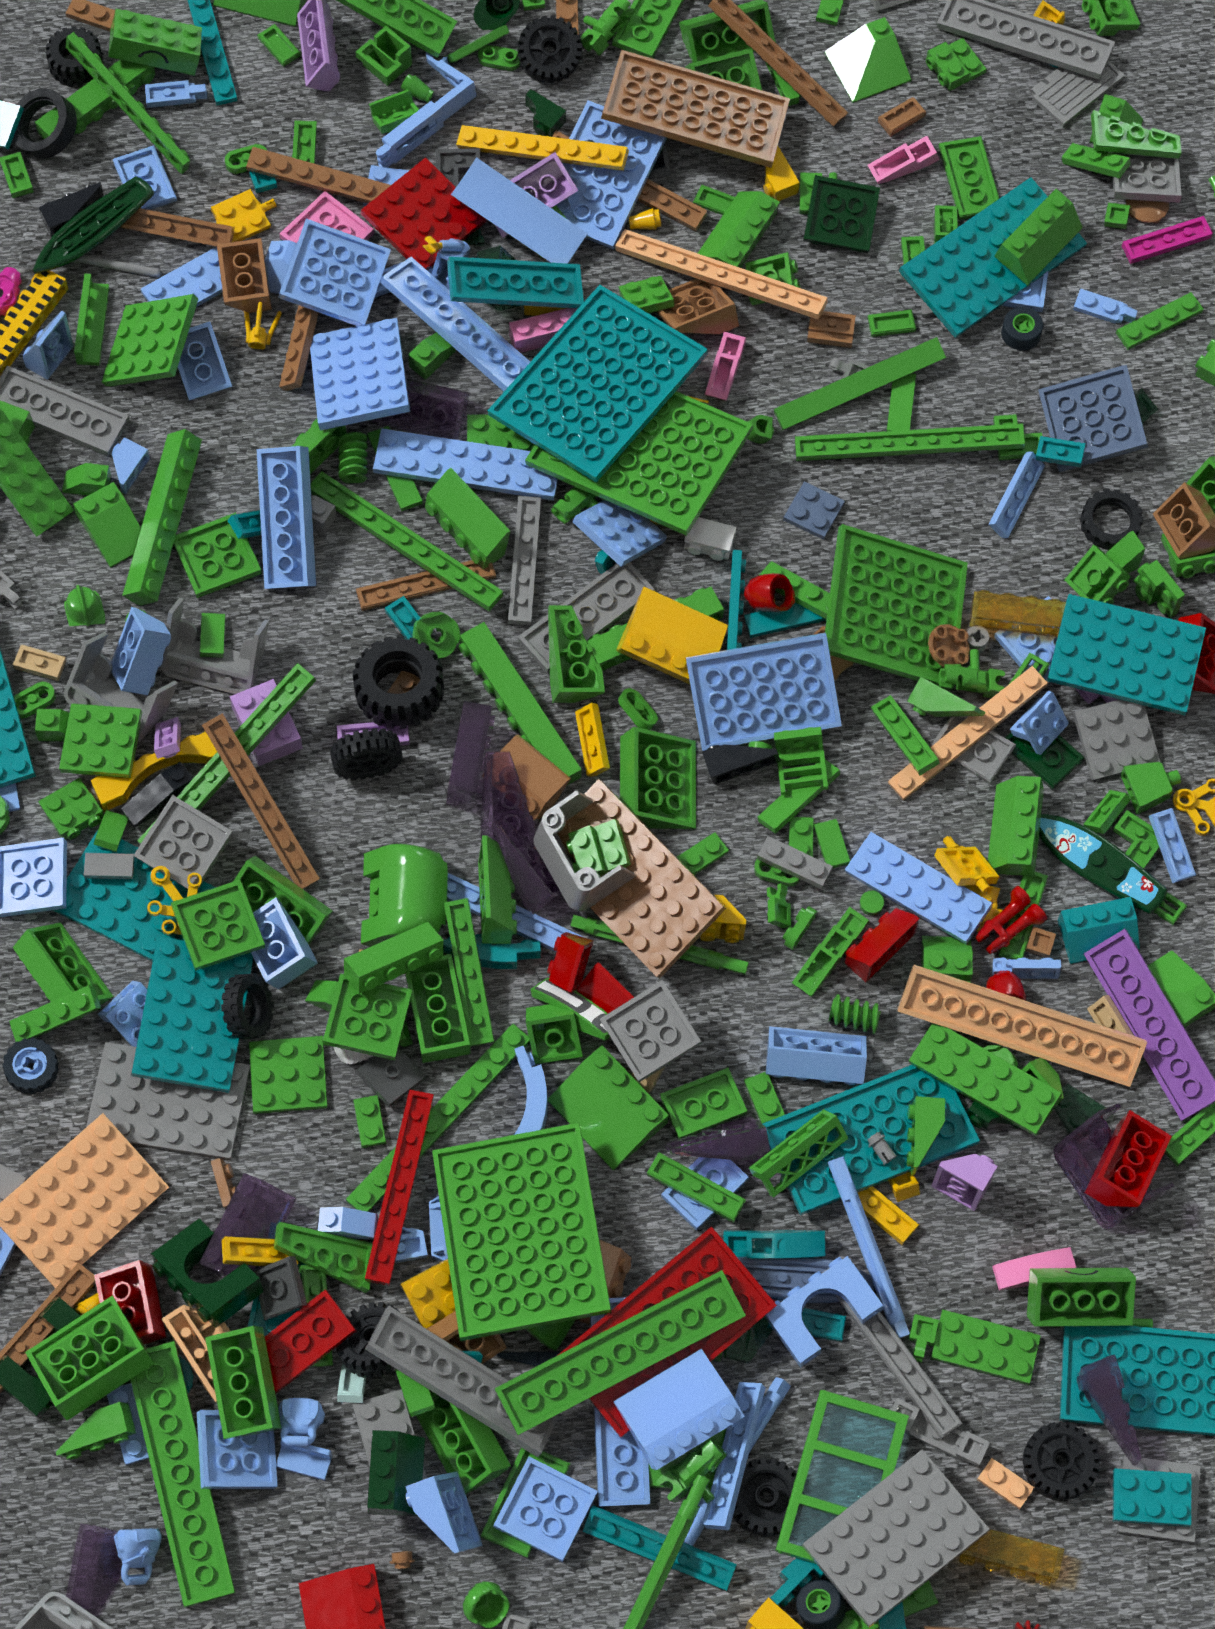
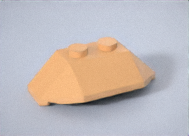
M182 1305L163 1317L162 1321L206 1391L217 1403L205 1337L229 1332L230 1330L225 1322L216 1328L209 1321L205 1323L198 1315L196 1308Z

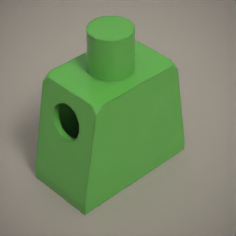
M1161 762L1124 766L1120 774L1136 814H1140L1170 799L1173 792L1172 786L1181 783L1178 770L1166 773Z

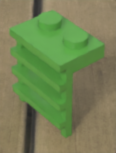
M821 727L775 732V747L781 762H778L781 795H786V789L823 785L824 790L828 789ZM821 762V764L783 769V767L785 766ZM822 774V776L784 780V778Z

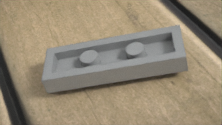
M767 836L757 855L758 860L820 889L823 888L833 867Z

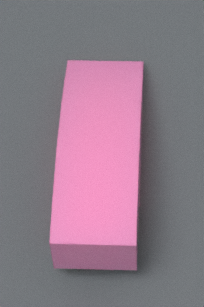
M925 136L909 146L906 143L868 164V167L876 182L880 184L930 166L940 159L928 136Z
M728 332L723 333L705 395L727 401L746 344V337Z
M1071 1247L1009 1260L996 1264L992 1268L998 1289L1005 1290L1029 1286L1030 1268H1076Z

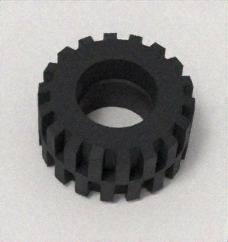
M71 26V29L65 27L62 28L61 32L56 31L54 33L55 37L51 36L49 43L46 44L49 70L56 81L59 79L60 84L64 85L67 82L68 87H73V84L82 87L83 82L87 84L93 77L77 59L69 60L65 58L71 54L66 48L67 36L74 32L78 37L83 38L93 54L96 53L101 58L103 64L100 43L90 30L86 32V29L80 27V29H77L76 26Z

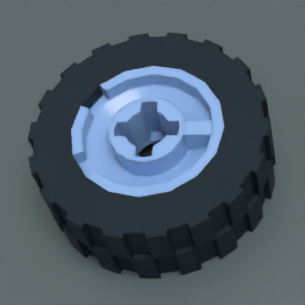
M24 1038L19 1042L13 1043L14 1045L8 1048L7 1054L4 1055L2 1066L5 1077L13 1089L19 1090L23 1094L30 1093L31 1095L37 1092L41 1093L46 1088L52 1086L51 1084L53 1081L55 1082L56 1075L59 1072V1063L55 1052L49 1044H46L41 1039ZM29 1063H34L33 1070L27 1068Z

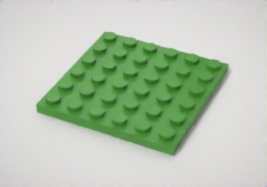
M842 524L838 527L825 628L830 655L916 681L923 677L939 686L940 668L944 667L940 666L929 652V635L939 625L949 624L958 629L961 628L968 563Z

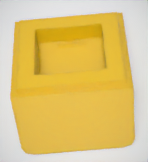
M911 1171L888 1180L897 1202L920 1195L919 1183L915 1176L911 1175Z

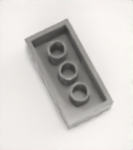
M402 1389L363 1400V1403L352 1404L369 1467L372 1430L399 1431L415 1435ZM423 1468V1480H424V1479H427V1476H426L425 1469Z

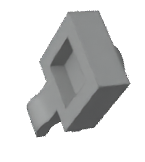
M834 358L831 360L828 368L843 373L841 378L843 379L870 366L852 358L849 359L848 364Z
M0 570V601L5 598L16 610L22 603L19 601L20 597L13 591L16 588L15 583Z

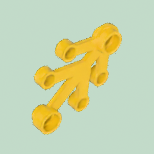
M1213 778L1193 791L1189 789L1176 791L1172 799L1173 805L1177 810L1188 814L1195 825V832L1200 836L1208 834L1210 825L1202 820L1196 809L1205 811L1215 826V797L1209 801L1199 799L1207 793L1215 794V789H1210L1208 786L1209 783L1215 784V779ZM1186 798L1188 799L1189 803L1184 804L1180 801V799ZM1204 825L1207 830L1200 831L1198 826Z
M164 866L155 867L151 871L152 883L155 886L163 887L173 902L183 899L170 881L169 870ZM159 871L164 872L165 877L158 879L156 873ZM189 874L187 878L189 886L187 897L198 893V887L202 883L200 874ZM192 877H197L199 879V882L197 884H192L190 882V879ZM157 900L150 901L147 906L148 913L151 916L165 915L175 917L171 906L161 905ZM152 905H158L159 910L157 912L150 910ZM165 920L162 923V932L165 935H182L179 926L173 920ZM166 924H172L174 928L172 931H166L164 927Z

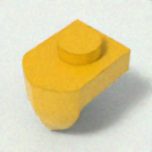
M1044 0L1033 14L1035 17L1061 25L1065 21V12L1058 11Z

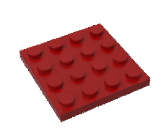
M426 157L361 209V215L406 259L412 257L426 270L435 264L438 253L437 251L434 254H430L423 247V245H428L425 240L427 236H432L437 242L449 240L450 238L464 241L487 220L451 195L456 187Z

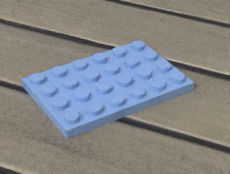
M588 100L569 139L628 147L629 153L624 171L563 163L579 191L556 206L570 222L588 233L585 237L586 239L614 250L667 138L601 119L604 106Z
M397 318L313 335L310 352L317 419L320 430L410 412Z
M826 633L686 657L702 751L707 750L713 745H738L751 741L772 739L775 732H782L784 730L791 731L808 727H821V730L842 726Z

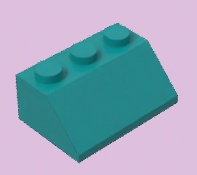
M1131 897L1062 910L1057 921L1070 964L1087 961L1084 953L1123 929L1128 931L1138 950H1140L1138 921Z

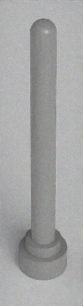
M84 255L73 261L155 278L161 276V271L156 268Z

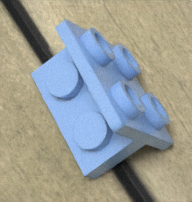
M1048 691L1042 698L1039 697L1010 728L1013 736L1029 741L1035 753L1041 755L1068 726L1069 722L1054 693Z

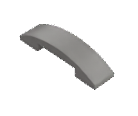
M898 1398L896 1399L891 1410L909 1415L905 1434L952 1457L980 1466L990 1444L989 1441L968 1431L964 1433L958 1429L940 1439L919 1408Z

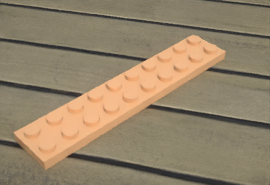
M917 965L912 967L898 1006V1012L1128 1087L1132 1084L1147 1045L1145 1039Z

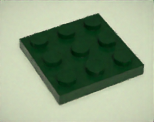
M815 175L803 241L869 253L880 187Z

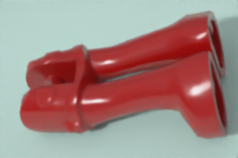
M1016 886L1011 891V902L993 919L984 922V926L975 936L979 943L993 931L999 936L986 948L989 954L1007 947L1010 941L1026 927L1041 925L1047 920V915L1043 909L1037 904H1032L1013 924L1006 929L1002 928L1006 922L1031 903L1029 895L1020 886Z

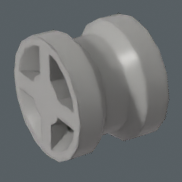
M973 626L967 631L969 649H978L979 653H981L988 645L989 633L982 626Z

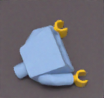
M427 236L425 240L428 245H423L425 250L430 254L438 251L432 275L450 290L447 260L449 256L469 257L471 248L465 241L450 238L449 240L437 242L432 236Z

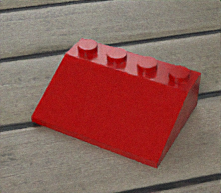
M374 1564L349 1568L298 1583L306 1629H386Z

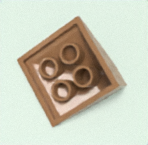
M697 278L669 289L674 299V307L656 311L670 327L680 333L721 334L739 326L735 303L719 286Z

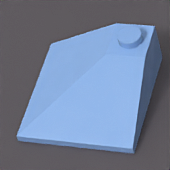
M458 1471L432 1476L406 1486L408 1505L413 1508L418 1517L454 1553L483 1546Z

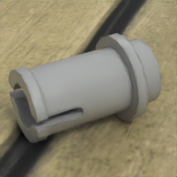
M877 1132L867 1140L869 1142L868 1146L874 1149L883 1165H886L892 1161L891 1159L896 1158L897 1155L884 1138L886 1136Z

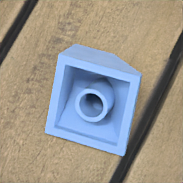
M285 240L271 241L265 257V266L271 293H280L297 245L295 242Z

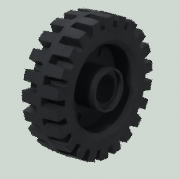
M547 15L542 16L541 19L536 18L532 23L529 22L521 32L518 41L517 51L520 65L525 69L527 75L530 74L534 80L536 78L539 79V82L548 81V83H553L554 81L559 82L564 78L570 77V74H573L578 67L582 56L581 37L578 35L577 29L573 28L569 21L565 22L564 18L560 17L557 19L553 15L550 18H547ZM546 46H552L554 47L555 52L548 53L544 50V48Z
M372 728L371 731L363 729L361 733L355 731L353 735L347 734L344 735V738H339L337 742L332 744L333 747L330 748L334 772L338 777H343L346 780L351 778V780L356 781L358 778L362 780L366 779V777L373 778L375 775L383 776L384 772L390 773L392 769H396L403 760L397 734L391 730L386 731V729H380L379 731L377 728Z
M375 1302L369 1303V1308L364 1304L359 1306V1312L353 1309L350 1312L351 1318L346 1315L357 1331L336 1347V1351L346 1368L354 1375L356 1373L359 1377L366 1375L367 1378H373L374 1373L377 1377L383 1376V1370L387 1374L392 1372L391 1365L365 1350L385 1309L388 1306L394 1308L393 1305L387 1304L386 1306L384 1302H379L377 1306Z
M1053 1422L1041 1427L1031 1436L1024 1449L1023 1470L1028 1482L1034 1486L1037 1492L1039 1491L1043 1496L1051 1497L1053 1500L1062 1499L1064 1501L1071 1498L1074 1499L1085 1493L1094 1483L1100 1468V1454L1097 1452L1098 1447L1096 1443L1092 1441L1093 1438L1090 1434L1087 1435L1083 1428H1077L1072 1423ZM1055 1457H1065L1067 1466L1061 1467L1057 1465Z
M760 1458V1460L754 1459L746 1464L733 1517L737 1524L742 1526V1529L751 1532L753 1535L773 1537L781 1532L796 1478L795 1470L792 1467L789 1468L786 1465L787 1463L783 1461L779 1462L774 1458ZM760 1493H771L773 1501L770 1503L762 1502L759 1497ZM799 1504L794 1524L802 1513L803 1505Z

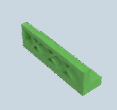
M85 273L74 354L77 365L100 366L110 287L109 284L93 283L91 274Z
M823 1109L750 1166L749 1170L754 1177L762 1180L769 1195L775 1197L849 1138L837 1115ZM835 1128L839 1136L832 1142L827 1141L829 1132ZM814 1143L819 1144L817 1153L813 1157L808 1156L810 1147ZM795 1158H799V1167L795 1171H789L791 1162ZM776 1173H782L780 1183L773 1187L769 1179Z

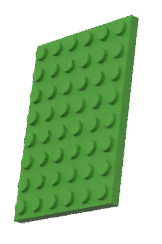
M676 391L597 482L537 445H534L525 462L529 467L687 536L751 434L753 424Z
M579 1123L432 1150L459 1338L461 1341L612 1313Z

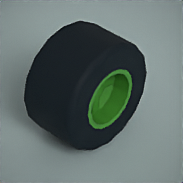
M1016 307L1010 310L1004 318L1001 330L1002 339L1006 345L1015 350L1025 351L1034 348L1040 341L1044 327L1042 317L1038 312L1028 307Z
M815 1580L807 1583L800 1590L796 1599L798 1614L809 1629H835L845 1616L846 1604L843 1596L831 1582L826 1580Z

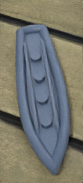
M737 1257L770 1298L780 1301L788 1298L787 1293L797 1286L802 1288L808 1284V1279L816 1272L820 1271L822 1273L829 1268L828 1265L833 1261L815 1257ZM857 1269L870 1288L875 1290L870 1275ZM823 1293L814 1296L807 1303L839 1302L834 1294Z

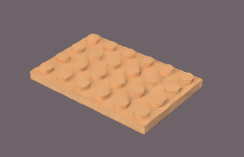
M102 1113L0 1203V1228L48 1282L56 1288L78 1262L83 1265L165 1192L169 1186L105 1114Z

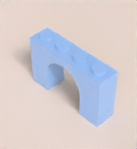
M848 1256L844 1259L838 1257L828 1265L829 1269L821 1274L818 1271L808 1279L809 1283L804 1287L800 1288V1286L793 1288L787 1293L788 1298L781 1303L779 1300L775 1301L777 1306L765 1315V1319L800 1368L821 1354V1348L809 1333L802 1320L803 1309L811 1298L823 1293H831L841 1297L862 1324L883 1310V1304Z

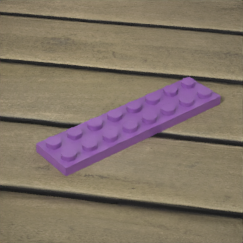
M1123 929L1084 953L1107 995L1111 997L1133 1035L1147 1041L1143 1056L1180 1120L1185 1121L1214 1104L1215 1078L1128 931Z

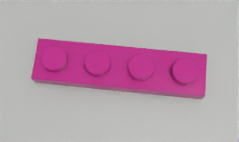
M1201 216L1123 241L1122 248L1129 263L1132 264L1211 239L1213 233L1205 217Z

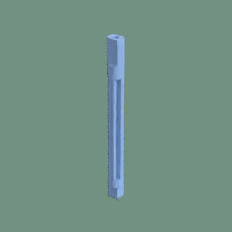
M843 1156L831 1160L827 1163L878 1298L883 1304V1311L887 1322L899 1338L907 1336L910 1333L845 1158Z
M776 1377L763 1397L750 1451L791 1387L784 1379ZM703 1497L698 1505L700 1506L699 1511L684 1543L691 1546L695 1544L704 1529L702 1523L707 1503Z

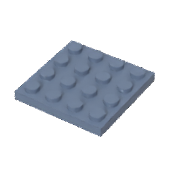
M1127 365L1038 389L1050 438L1086 443L1082 466L1148 448ZM1057 464L1059 472L1077 468L1074 466Z

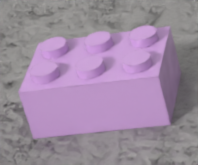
M274 679L230 696L231 706L240 726L277 686ZM289 711L252 751L258 766L302 749L301 737Z

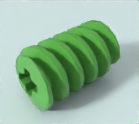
M351 432L339 438V478L345 483H363L367 480V477L364 476L367 473V468L365 467L367 465V460L365 459L367 457V451H365L367 449V443H365L367 441L366 434Z
M837 994L833 999L828 1023L834 1017L835 1025H838L843 1020L844 1027L847 1028L853 1022L854 1030H857L860 1024H862L863 1032H867L871 1026L873 1034H876L881 1011H879L877 1003L869 1009V1002L865 1001L862 1007H860L859 999H855L853 1004H850V997L846 996L844 1001L841 1002L840 994Z

